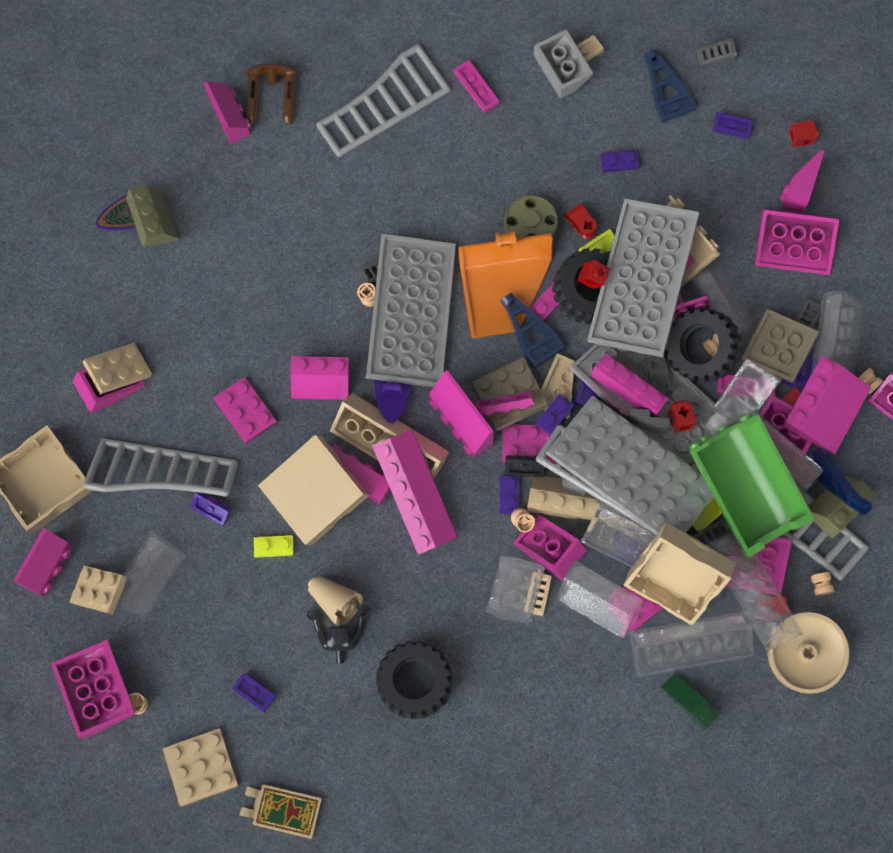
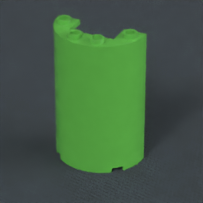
M748 413L739 418L740 422L729 427L725 424L716 429L718 433L712 436L709 433L700 438L701 442L697 441L689 446L691 448L689 452L746 557L765 548V544L789 530L799 529L815 520L759 414L751 416Z

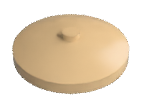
M798 613L784 619L772 632L768 643V661L776 678L789 689L801 693H819L834 686L845 673L849 661V647L843 631L834 621L817 613Z

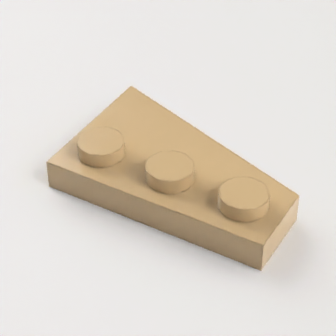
M558 353L541 388L548 406L559 394L570 402L572 399L574 373L570 370V367L575 361Z

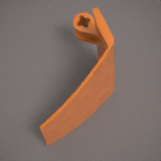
M514 230L502 234L496 232V241L458 247L460 271L472 338L515 332L508 313L500 301L506 295L513 293L525 306L531 307L553 259L551 233L516 238ZM523 312L516 315V319L521 326L526 318Z

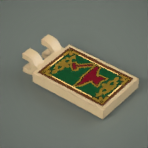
M262 785L261 790L250 787L246 788L245 795L254 797L256 800L253 810L241 808V816L253 818V825L312 839L322 798Z

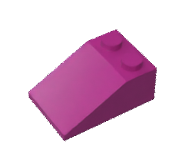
M820 150L792 177L790 184L786 183L780 201L783 202L781 208L793 212H804L823 158V150Z
M86 368L77 371L73 380V384L90 413L104 409L145 386L144 381L141 380L100 394Z
M537 514L534 517L535 525L533 529L529 532H522L513 544L548 572L563 581L587 550L577 538Z

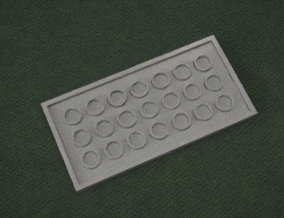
M624 199L607 267L611 269L605 285L601 286L587 339L589 343L664 357L700 215L699 212Z
M381 234L366 379L434 387L444 370L456 244Z
M594 344L570 367V370L602 400L609 404L612 409L615 406L620 409L618 412L620 415L623 413L628 415L630 409L636 408L591 376L592 372L602 357L608 354L650 385L645 358L655 356ZM665 358L669 369L668 377L673 387V394L666 395L669 399L656 418H669L668 411L674 402L690 401L697 423L692 430L677 433L673 431L670 418L666 433L651 431L635 424L633 425L690 466L694 459L689 452L691 449L689 446L697 441L701 442L700 438L709 433L711 436L718 433L716 429L725 424L728 427L731 426L734 420L688 378L679 375V372L675 371L671 367L672 364Z
M594 396L588 400L546 452L549 457L656 535L666 522L686 533L714 497L702 474Z

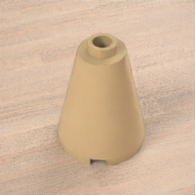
M322 576L313 577L308 583L309 593L338 627H340V624H347L359 610L356 608L358 602L362 604L363 596L359 592Z

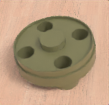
M538 196L521 197L515 200L506 211L504 217L505 233L514 230L516 238L551 233L553 240L557 233L558 217L556 211L544 198ZM533 204L535 207L528 208L526 207V205ZM552 221L554 224L547 225L545 222ZM515 222L517 225L510 226L508 223Z

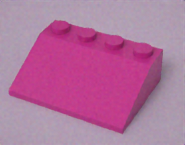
M762 208L755 266L830 275L839 219L832 216Z
M822 355L782 427L835 455L871 387L840 364Z
M446 370L429 393V404L434 411L438 409L441 413L440 419L446 426L449 424L453 429L451 433L457 441L459 439L464 444L462 448L466 454L476 458L493 446V430L448 370Z
M108 640L51 663L78 738L83 740L135 715Z

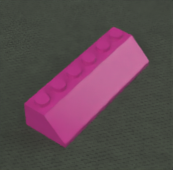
M413 430L373 445L375 454L417 553L421 554L458 538Z

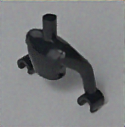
M368 607L367 615H362L361 608H359V618L352 637L349 627L328 628L326 638L318 618L319 611L316 609V617H311L310 610H308L307 618L313 621L323 649L336 652V664L344 663V651L354 649L357 646L364 628L365 619L370 614Z

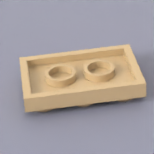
M135 343L84 359L83 361L100 394L144 380L152 375Z
M83 566L69 602L113 615L127 577Z

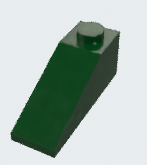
M676 673L661 686L703 731L720 715L705 698Z

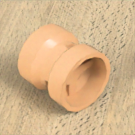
M371 283L361 284L357 290L361 302L367 307L374 305L376 291L374 285Z
M716 333L713 334L712 339H707L703 342L704 349L712 357H715L719 348V339Z
M871 368L867 369L859 377L861 381L871 387L869 394L874 392L884 382L880 377H875L874 371Z
M517 508L512 512L511 521L518 530L529 532L533 529L535 519L526 509Z
M830 572L811 576V581L815 584V596L835 592L834 586L830 582Z
M139 693L129 695L135 714H143L148 708L147 699Z

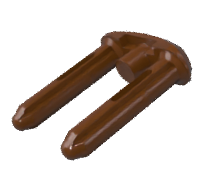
M275 63L259 64L250 67L246 71V74L249 75L247 119L249 123L254 124L257 120L260 76L267 75V83L271 85L277 84L278 76L285 77L283 120L286 125H290L294 120L295 82L299 73L291 66ZM253 84H255L254 98L252 99ZM289 85H291L290 99H288Z

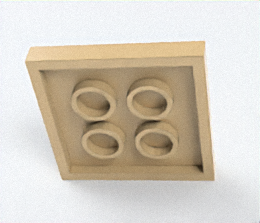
M220 728L162 748L181 807L238 787Z

